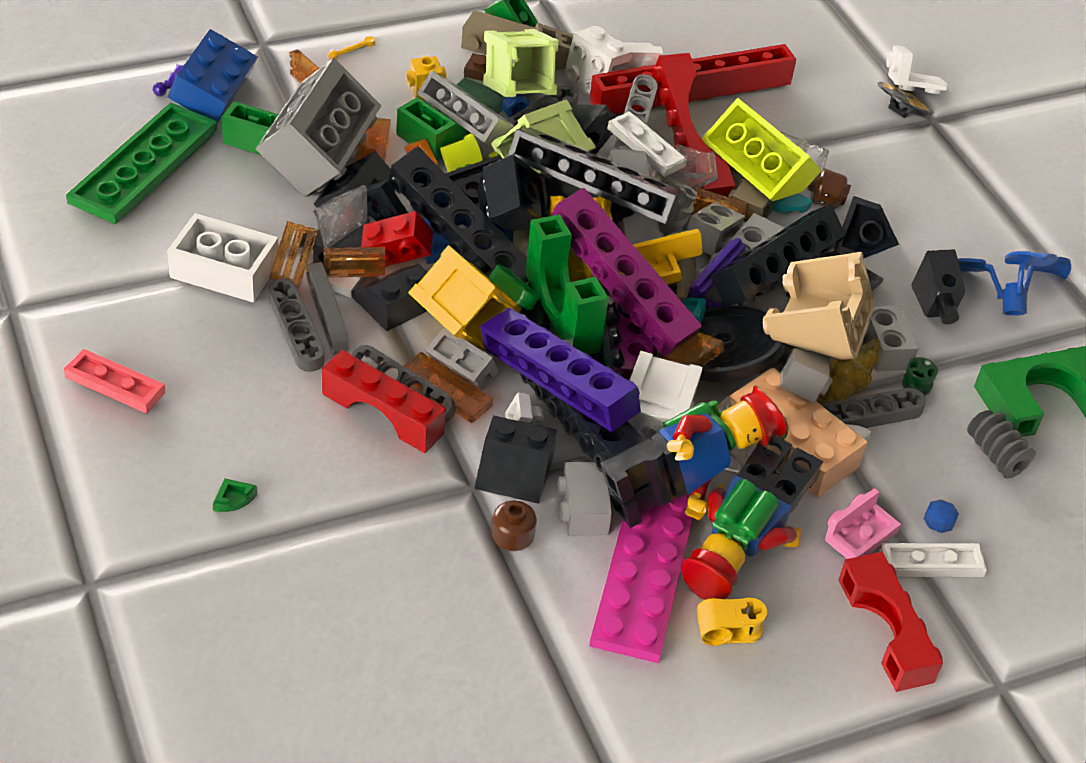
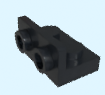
M373 177L357 193L375 221L408 213L387 180L380 182L378 177Z

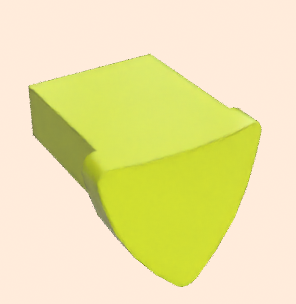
M473 134L466 135L464 139L440 148L448 172L454 171L459 167H465L466 164L483 161L479 145Z

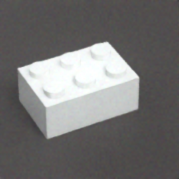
M194 213L167 250L170 278L253 303L279 265L278 237Z

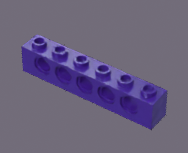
M507 308L480 326L487 352L609 431L613 432L641 412L640 392L634 382L626 380L615 373L610 367L600 364L587 353L574 348L566 340H561L550 333L545 327H540L529 320L525 315Z

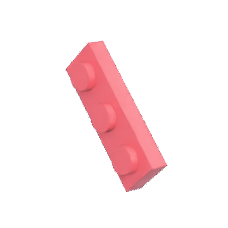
M85 349L64 368L65 378L146 414L166 393L165 384Z

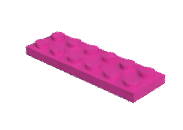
M686 494L681 498L675 496L670 503L652 508L642 514V522L632 528L622 520L591 634L590 647L659 663L693 519L685 514L689 495Z

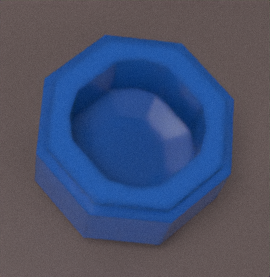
M516 94V97H506L503 100L502 110L507 116L512 117L528 107L530 101L524 94Z
M940 499L929 503L923 519L930 529L943 533L953 530L959 513L952 503Z

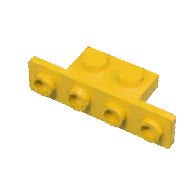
M699 229L633 244L667 285L682 281L677 261L699 256L703 253ZM582 260L585 279L594 277L591 269Z

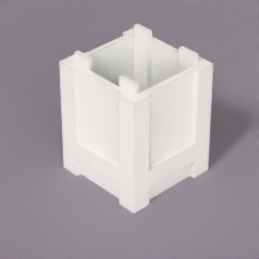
M640 351L630 380L638 386L641 412L628 420V422L645 441L651 440V436L663 429V422L695 406L693 399L703 367L693 364L687 366L653 357L651 353Z

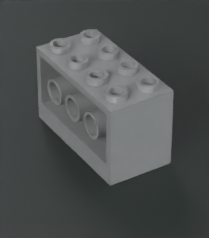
M333 58L298 85L255 149L306 197L314 190L320 192L326 187L330 179L333 178L336 181L346 172L345 164L357 154L356 146L360 145L368 136L366 130L372 127L378 120L376 114L382 105Z

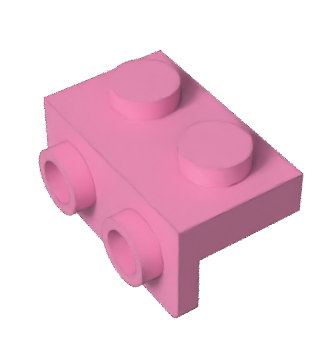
M875 488L865 495L859 494L856 496L849 507L843 511L837 510L827 522L829 528L825 541L846 559L871 554L881 546V543H885L899 532L901 524L876 504L880 492Z

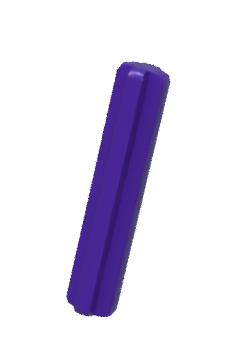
M740 238L730 240L690 284V291L694 293L695 297L705 295L714 285L710 277L712 273L735 260L745 251L746 245L742 243Z

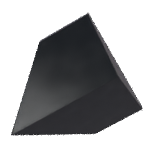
M853 196L842 226L846 235L837 240L838 246L834 248V251L836 250L843 254L862 252L863 258H867L899 245L882 206Z

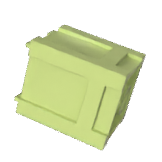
M525 29V31L521 32L485 31L484 42L487 43L486 73L483 77L484 85L505 97H516V94L525 93L557 95V84L554 82L556 51H558L559 40L535 29Z
M567 99L523 115L517 120L518 124L491 143L496 153L499 152L503 159L508 156L516 129L531 127L588 152L596 148L591 138H587L571 112L572 107ZM532 168L539 174H546L544 172Z

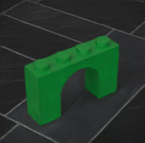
M560 214L531 220L525 275L530 285L540 296L539 301L561 340H566L571 346L588 355L599 353L602 344L608 296L597 277L570 282L568 259L572 234Z
M1086 346L982 365L974 387L987 408L993 411V414L1003 412L1006 415L1005 421L1012 422L1013 430H1018L1021 433V437L1035 435L1045 414L1027 386L1045 384L1061 389L1075 401L1086 417Z

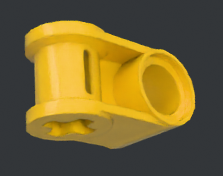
M751 597L743 599L713 598L702 601L696 608L701 640L704 644L710 646L732 643L750 644L757 642L763 635L762 623L767 618V608L759 599ZM747 607H750L749 613L746 614ZM750 627H753L752 633L749 634Z

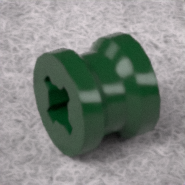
M923 357L911 359L908 362L906 373L902 380L903 388L917 389L924 396L928 395L932 390L933 381L938 373L937 366L931 360Z

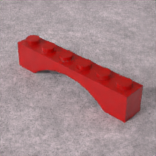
M690 53L660 55L656 66L652 69V77L656 80L659 88L660 103L665 106L667 112V125L672 127L674 133V146L687 159L686 166L682 170L687 173L689 179L688 186L697 193V198L695 199L697 205L727 202L730 192L735 188L729 165L703 142L690 117L688 108L689 94L697 75Z

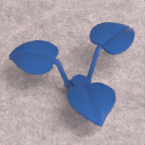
M1011 252L1005 256V263L1019 265L1018 281L1007 283L1006 289L1002 290L993 265L986 264V260L958 258L961 271H988L997 291V299H1003V314L1009 316L1027 314V293L1033 271L1056 274L1064 279L1068 277L1071 271V260L1065 257H1057L1055 254L1045 252ZM1024 270H1028L1025 282L1023 284Z

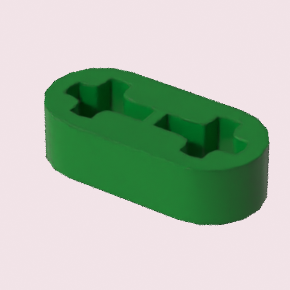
M500 264L496 265L489 276V279L505 294L529 311H532L540 299V296L512 271Z

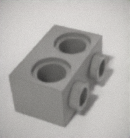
M714 202L705 208L703 207L694 215H690L683 229L684 231L699 229L702 251L712 256L714 252H720L729 236L733 237L736 234L739 225L744 221L745 215L718 202Z
M874 307L864 336L868 358L873 361L877 372L906 370L908 362L916 358L919 348L902 307Z

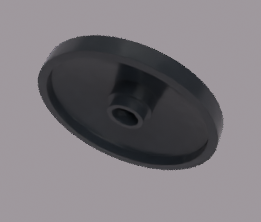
M725 306L706 308L701 322L702 327L691 342L667 358L662 355V358L687 366L693 364L703 367L700 381L725 382L747 378L768 369L781 358L785 350V343L772 340L770 334H765L763 317L766 316L767 312L745 306L741 308L739 306H729L726 308Z

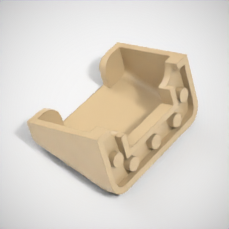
M862 252L791 262L787 274L783 275L784 290L790 294L789 302L783 313H780L777 308L768 310L766 316L763 317L765 334H770L772 340L837 359H856L874 310L872 290Z

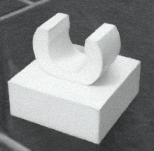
M518 392L505 412V417L508 419L537 425L536 420H544L543 409L539 406H531L530 395Z

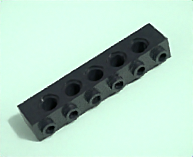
M531 127L516 129L508 156L514 154L536 170L581 189L585 188L588 192L664 224L677 221L687 195L685 191Z
M419 146L391 165L388 180L392 188L407 198L412 209L417 211L418 214H422L430 222L433 231L438 235H442L450 243L451 248L476 266L488 278L496 265L500 264L512 271L527 285L529 284L525 275L527 257ZM416 183H422L426 185V187H420L416 185ZM440 203L445 205L446 207L441 208L438 207L436 204ZM456 224H462L466 228L461 229L457 227ZM476 245H483V246H485L487 249H486V250L479 249V248L476 247Z
M829 204L804 215L712 273L710 277L725 308L738 304L739 308L754 302L756 300L754 295L760 296L772 290V283L776 285L783 282V275L787 274L791 262L803 261L810 255L824 253L837 247L836 241L846 234L832 204Z
M520 373L523 382L529 384L534 390L536 397L547 405L552 416L559 419L564 425L566 432L577 440L582 451L588 453L595 461L600 472H603L601 462L645 441L628 421L611 432Z

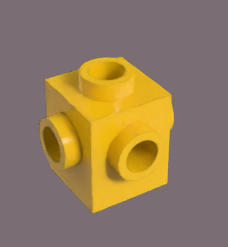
M437 56L410 59V70L406 71L408 86L411 87L414 98L418 97L421 100H425L417 93L430 71L447 79L445 67L440 66Z

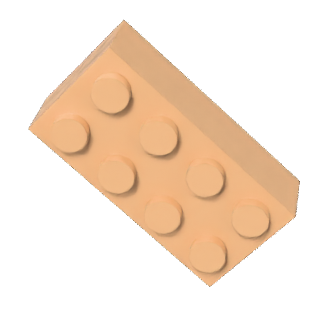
M772 367L729 396L727 408L740 402V398L743 395L752 393L753 387L757 386L777 405L787 423L786 433L779 438L792 444L788 459L796 447L823 461L817 481L811 489H808L815 497H820L860 467L868 442L817 401L813 403L780 388V372ZM774 445L767 446V449L778 455L781 454L778 447ZM796 461L797 465L810 471V467L806 462Z

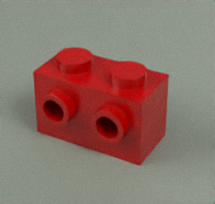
M417 211L364 224L361 250L378 268L430 256L433 230Z

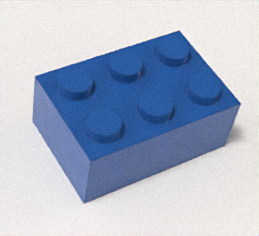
M209 29L176 75L167 98L188 110L217 121L218 124L249 78L258 56L225 38L223 35Z

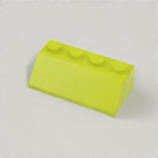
M739 98L734 101L701 138L710 149L772 202L803 192L822 171L809 155Z

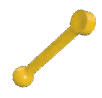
M368 36L365 37L364 41L338 51L331 50L328 53L329 59H337L338 56L358 48L374 46L375 38Z

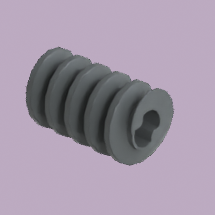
M985 410L978 413L967 427L968 434L974 438L975 443L981 447L983 453L989 457V460L996 465V469L1003 474L1004 478H1012L1020 474L1034 459L1036 451L1033 448H1027V440L1020 439L1021 433L1018 430H1013L1012 422L1005 421L1006 415L1003 412L993 414V411Z

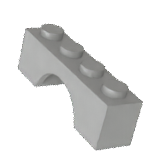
M611 149L608 160L651 177V165L647 163L645 151ZM633 211L634 214L632 216L623 218L619 227L632 244L664 237L663 233L659 232V221L636 211Z
M785 343L784 351L790 357L780 373L779 387L815 403L819 394L824 395L831 384L832 377L829 376L832 365L829 364L831 357Z

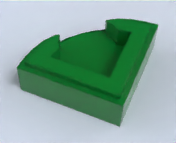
M224 478L213 501V511L229 512L248 505L257 495V486Z

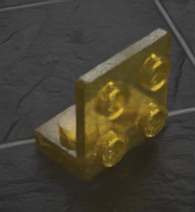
M874 338L861 346L856 359L841 360L836 358L829 362L832 365L829 373L832 381L827 392L824 395L820 393L816 401L819 404L845 400L855 391L865 389L872 380L871 373L874 364L879 358L878 351L881 341Z

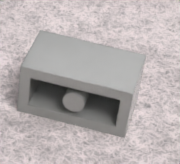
M565 462L564 475L558 476L557 490L558 496H564V502H561L560 517L561 522H567L568 536L608 535L612 510L608 485L603 472L598 470L595 462Z

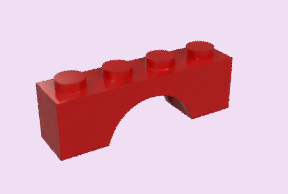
M341 350L322 367V394L347 409L354 402H364L374 406L389 419L397 432L398 438L419 451L426 453L444 435L446 408L353 355Z
M883 552L845 559L838 581L851 606L876 613L889 624L893 631L894 639L889 642L881 664L895 691L899 692L935 683L943 665L941 652L931 642L924 621L918 618L912 607L910 595L907 591L903 590L897 579L894 566L888 563Z

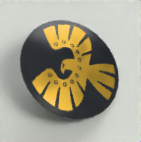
M878 82V86L891 96L888 108L901 117L906 118L914 110L929 115L934 113L932 108L909 92L885 82ZM899 102L909 107H904L903 109H901L899 106Z

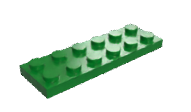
M170 102L66 194L67 204L113 224L118 223L218 130L217 121Z

